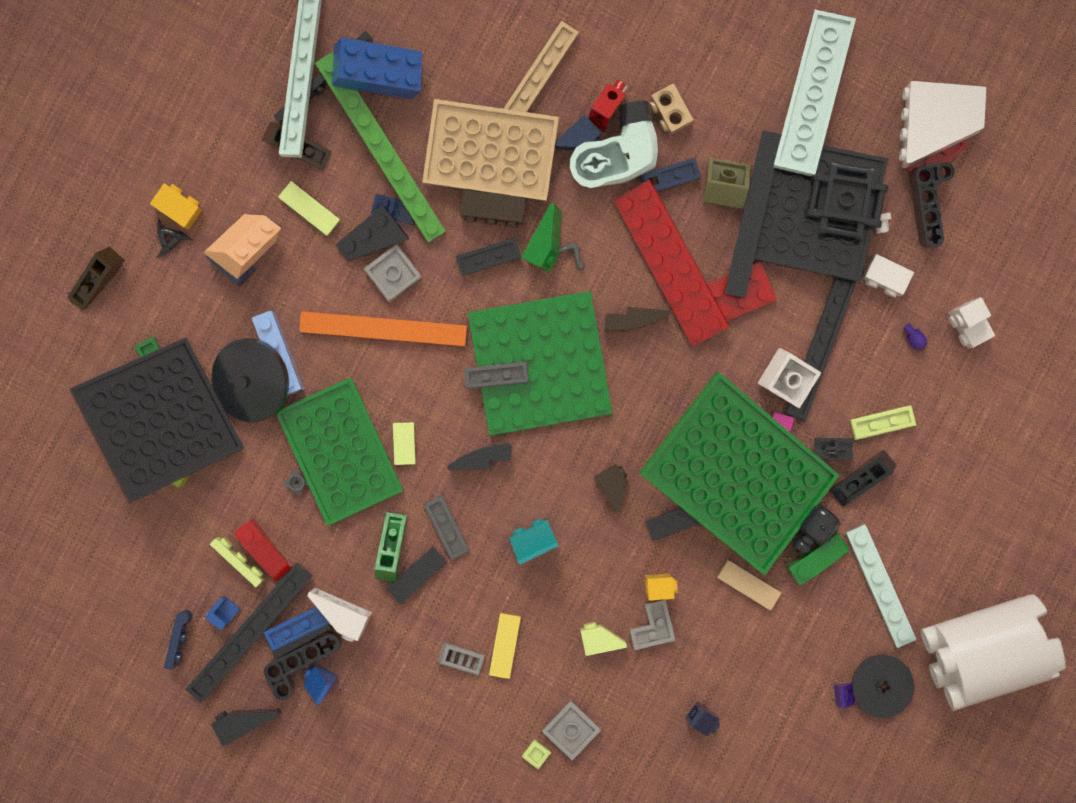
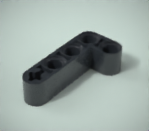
M948 162L916 167L910 173L920 244L924 247H939L944 241L936 183L949 181L954 177V166ZM941 167L945 169V176L943 178L939 174ZM920 171L925 173L924 181L919 179ZM924 191L928 194L927 202H924L922 199ZM927 212H929L932 216V219L929 223L925 219V215ZM933 235L934 239L930 241L929 237Z
M329 632L267 664L264 668V676L274 696L279 700L288 699L295 691V685L290 674L337 651L342 644L341 636L336 632ZM329 638L336 641L333 646L328 645L323 649L322 645L326 644ZM308 647L316 648L317 656H310L307 651ZM290 656H295L298 659L299 663L297 666L289 663ZM272 665L279 668V675L271 673L270 667ZM281 684L289 688L288 694L281 693L279 689Z

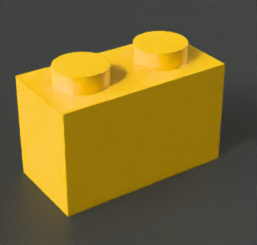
M164 183L150 204L189 230L203 211L198 207L200 202L191 196L188 198L182 196V190L174 184L169 187Z
M670 574L644 575L646 597L648 600L674 599V593H678L677 580Z

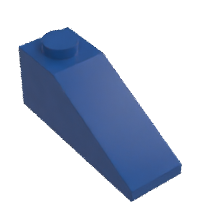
M316 664L313 668L309 667L303 677L306 681L303 685L314 702L320 705L328 695L338 676Z

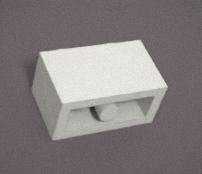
M875 254L871 257L861 279L866 281V285L875 289L880 287L885 290L884 293L886 295L896 298V296L904 295L914 272Z

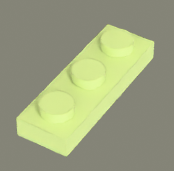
M217 537L210 543L219 554L255 587L265 580L262 577L263 572L258 567H252L248 564L247 557L241 552L237 553L231 548L233 546L232 543L225 537Z

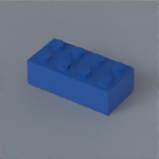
M340 37L334 45L332 86L414 99L421 92L422 51Z

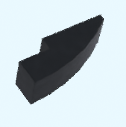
M496 444L472 451L448 465V470L490 469V461L511 460V444Z

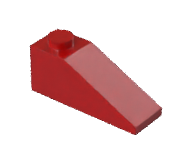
M255 519L249 520L233 533L248 553L275 581L292 569L291 565Z

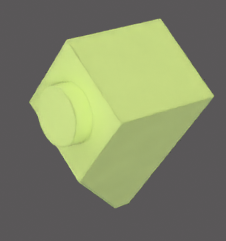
M596 622L584 624V628L580 629L586 656L627 648L624 639L601 624L596 625Z

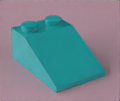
M542 518L531 522V527L525 530L523 527L512 531L513 536L509 539L520 565L559 546L547 519L543 521Z

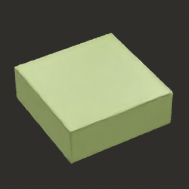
M534 739L522 754V757L539 769L551 754V751Z

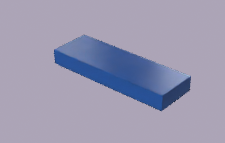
M314 607L263 633L272 651L330 624V622L317 607Z

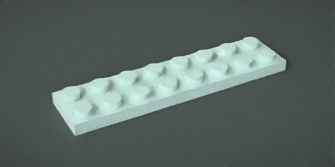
M819 10L814 11L773 168L808 176L816 174L856 18Z

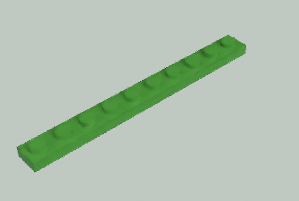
M334 53L328 54L315 63L429 243L446 232L358 91L332 86Z

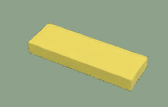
M500 613L489 675L510 679L521 616Z

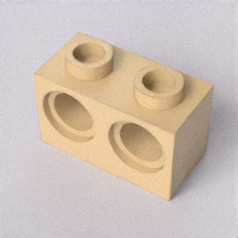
M674 83L651 95L650 107L654 114L658 113L661 119L659 123L664 132L667 131L669 135H672L692 124L693 118ZM667 97L670 100V105H661L659 99ZM672 115L678 116L680 123L672 124L669 117Z

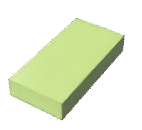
M414 422L393 423L394 465L416 464Z

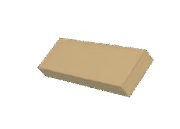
M728 559L717 576L723 582L770 611L781 595L780 591Z

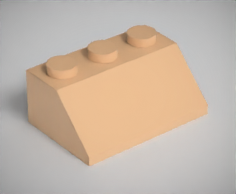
M244 214L205 251V254L238 279L276 243L281 228L265 215Z

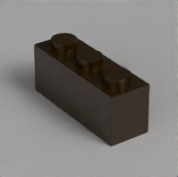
M463 190L460 216L466 222L476 223L477 220H485V224L497 225V222L506 223L505 226L518 228V225H523L526 198Z

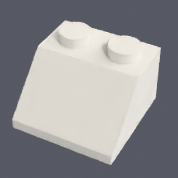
M779 348L758 381V384L800 408L821 372L791 353Z

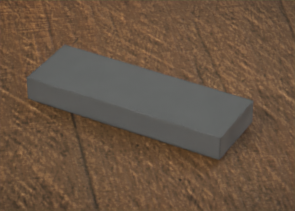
M527 362L464 368L466 389L529 383Z
M443 495L423 504L450 559L453 560L469 552L470 549Z

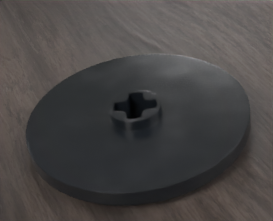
M875 655L869 657L855 670L852 678L854 700L864 712L877 718L896 716L906 709L913 697V676L909 668L901 660L893 656ZM884 682L887 685V689H883L881 692V688L878 685Z

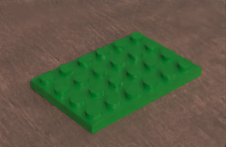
M352 377L282 408L276 413L327 526L404 491Z

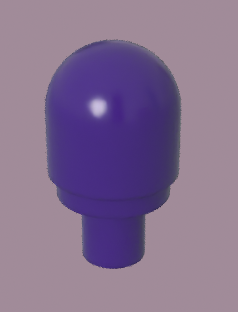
M910 323L906 324L903 329L908 334L906 338L909 344L916 350L924 349L927 345L926 336L918 328L914 329Z

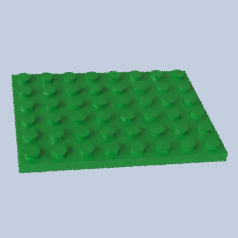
M717 371L639 472L643 478L763 575L768 572L798 532L804 519L819 504L840 476Z

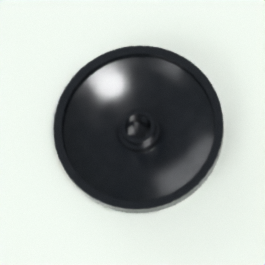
M244 338L227 344L218 353L212 368V386L222 407L228 414L240 421L259 422L275 415L285 403L289 389L286 365L279 353L262 340Z

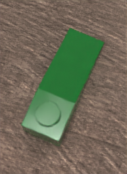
M553 203L548 207L521 257L528 264L548 274L556 265L559 256L562 211Z
M386 512L375 564V579L396 582L407 515Z
M836 533L831 537L830 542L815 546L808 555L799 556L785 565L795 583L802 585L837 561L849 549L839 533Z

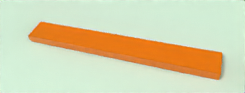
M301 311L299 332L465 347L467 325Z

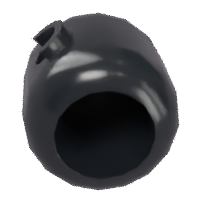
M818 504L802 522L799 529L802 535L793 541L792 546L804 556L808 555L814 543L820 546L831 541V537L837 533L836 530L840 526V520L827 508Z

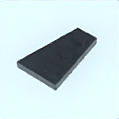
M382 206L335 245L344 257L351 261L410 238L388 209Z

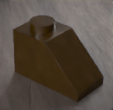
M616 464L594 476L615 513L620 511L627 484L625 477L628 476L623 467H618Z

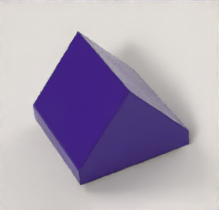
M852 683L834 684L836 706L846 708L854 705Z

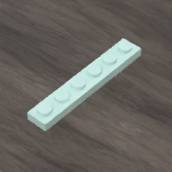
M863 524L845 532L895 647L899 648L917 640L866 525Z

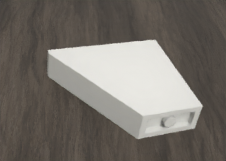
M911 81L903 89L902 99L905 100V108L902 109L901 113L904 128L901 129L900 133L903 148L899 152V161H902V168L916 164L978 134L984 128L986 87Z

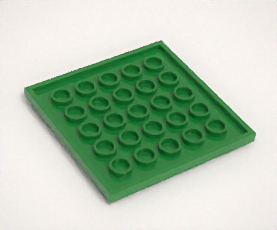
M591 291L468 312L477 367L527 362L529 383L481 388L489 436L613 414Z

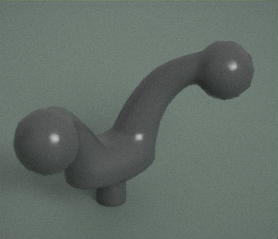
M574 242V244L568 243L560 248L559 253L568 250L573 251L577 269L580 271L584 269V264L580 262L578 242Z

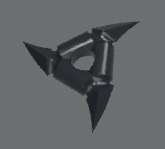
M158 217L157 234H159L158 237L162 249L156 258L171 252L170 250L180 240H192L181 231L178 232L177 230L164 228ZM171 235L173 237L172 241L167 242L166 236Z

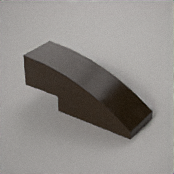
M628 307L626 315L606 313L604 331L618 332L642 328L670 315V310Z

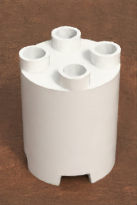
M1030 594L921 629V636L927 651L930 654L935 652L938 661L929 664L931 677L938 689L944 687L946 699L953 711L1060 676L1059 671L1065 669L1062 645L1059 638L1048 640L1042 625L1037 620V618L1047 614L1046 608L1037 596Z

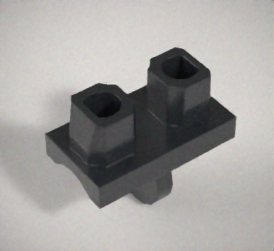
M814 438V454L820 459L853 460V439Z

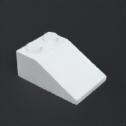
M317 588L312 589L307 596L335 630L342 634L343 639L350 642L360 639L372 612Z

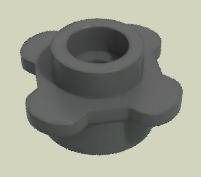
M294 470L291 473L292 476L285 480L284 484L286 488L293 490L294 494L300 495L303 492L302 489L308 483L305 477L300 474V471Z

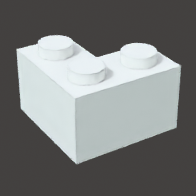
M982 297L970 300L948 312L950 324L953 328H957L960 334L958 336L959 340L967 349L974 348L995 336L987 321L991 314Z

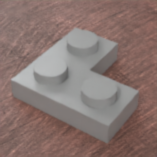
M666 600L645 603L650 624L630 629L634 650L675 641Z

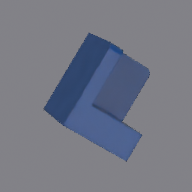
M223 596L216 602L205 618L221 631L238 613L240 608L226 596Z

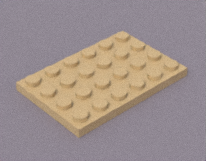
M434 99L422 183L547 201L559 117Z

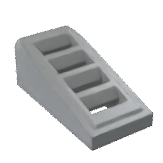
M443 642L437 662L479 676L485 655ZM449 649H451L452 651L449 656V659L446 660ZM460 652L457 663H455L456 653ZM465 654H467L468 657L464 666L462 665V662L464 660ZM473 657H477L473 669L470 668Z

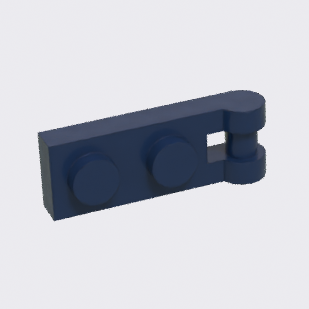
M692 158L640 175L639 178L644 183L656 177L658 184L654 185V187L659 192L700 179L701 175L696 159Z
M188 609L176 615L164 664L166 669L172 670L181 663L183 653L180 650L182 644H185L188 635L185 632L186 625L193 618L192 612Z

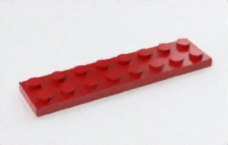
M648 180L613 200L692 347L730 327L652 181Z

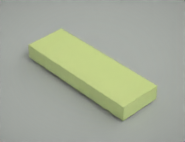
M292 181L278 197L326 236H329L341 221Z
M911 405L849 420L854 440L916 426Z

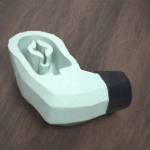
M634 101L619 106L621 136H614L603 141L584 142L576 147L570 158V170L573 178L581 186L595 188L622 184L654 170L658 156L657 135L653 126L655 122L648 101Z

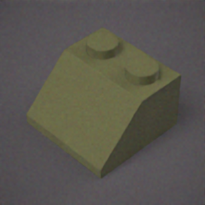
M709 157L702 202L744 209L749 191L750 165Z

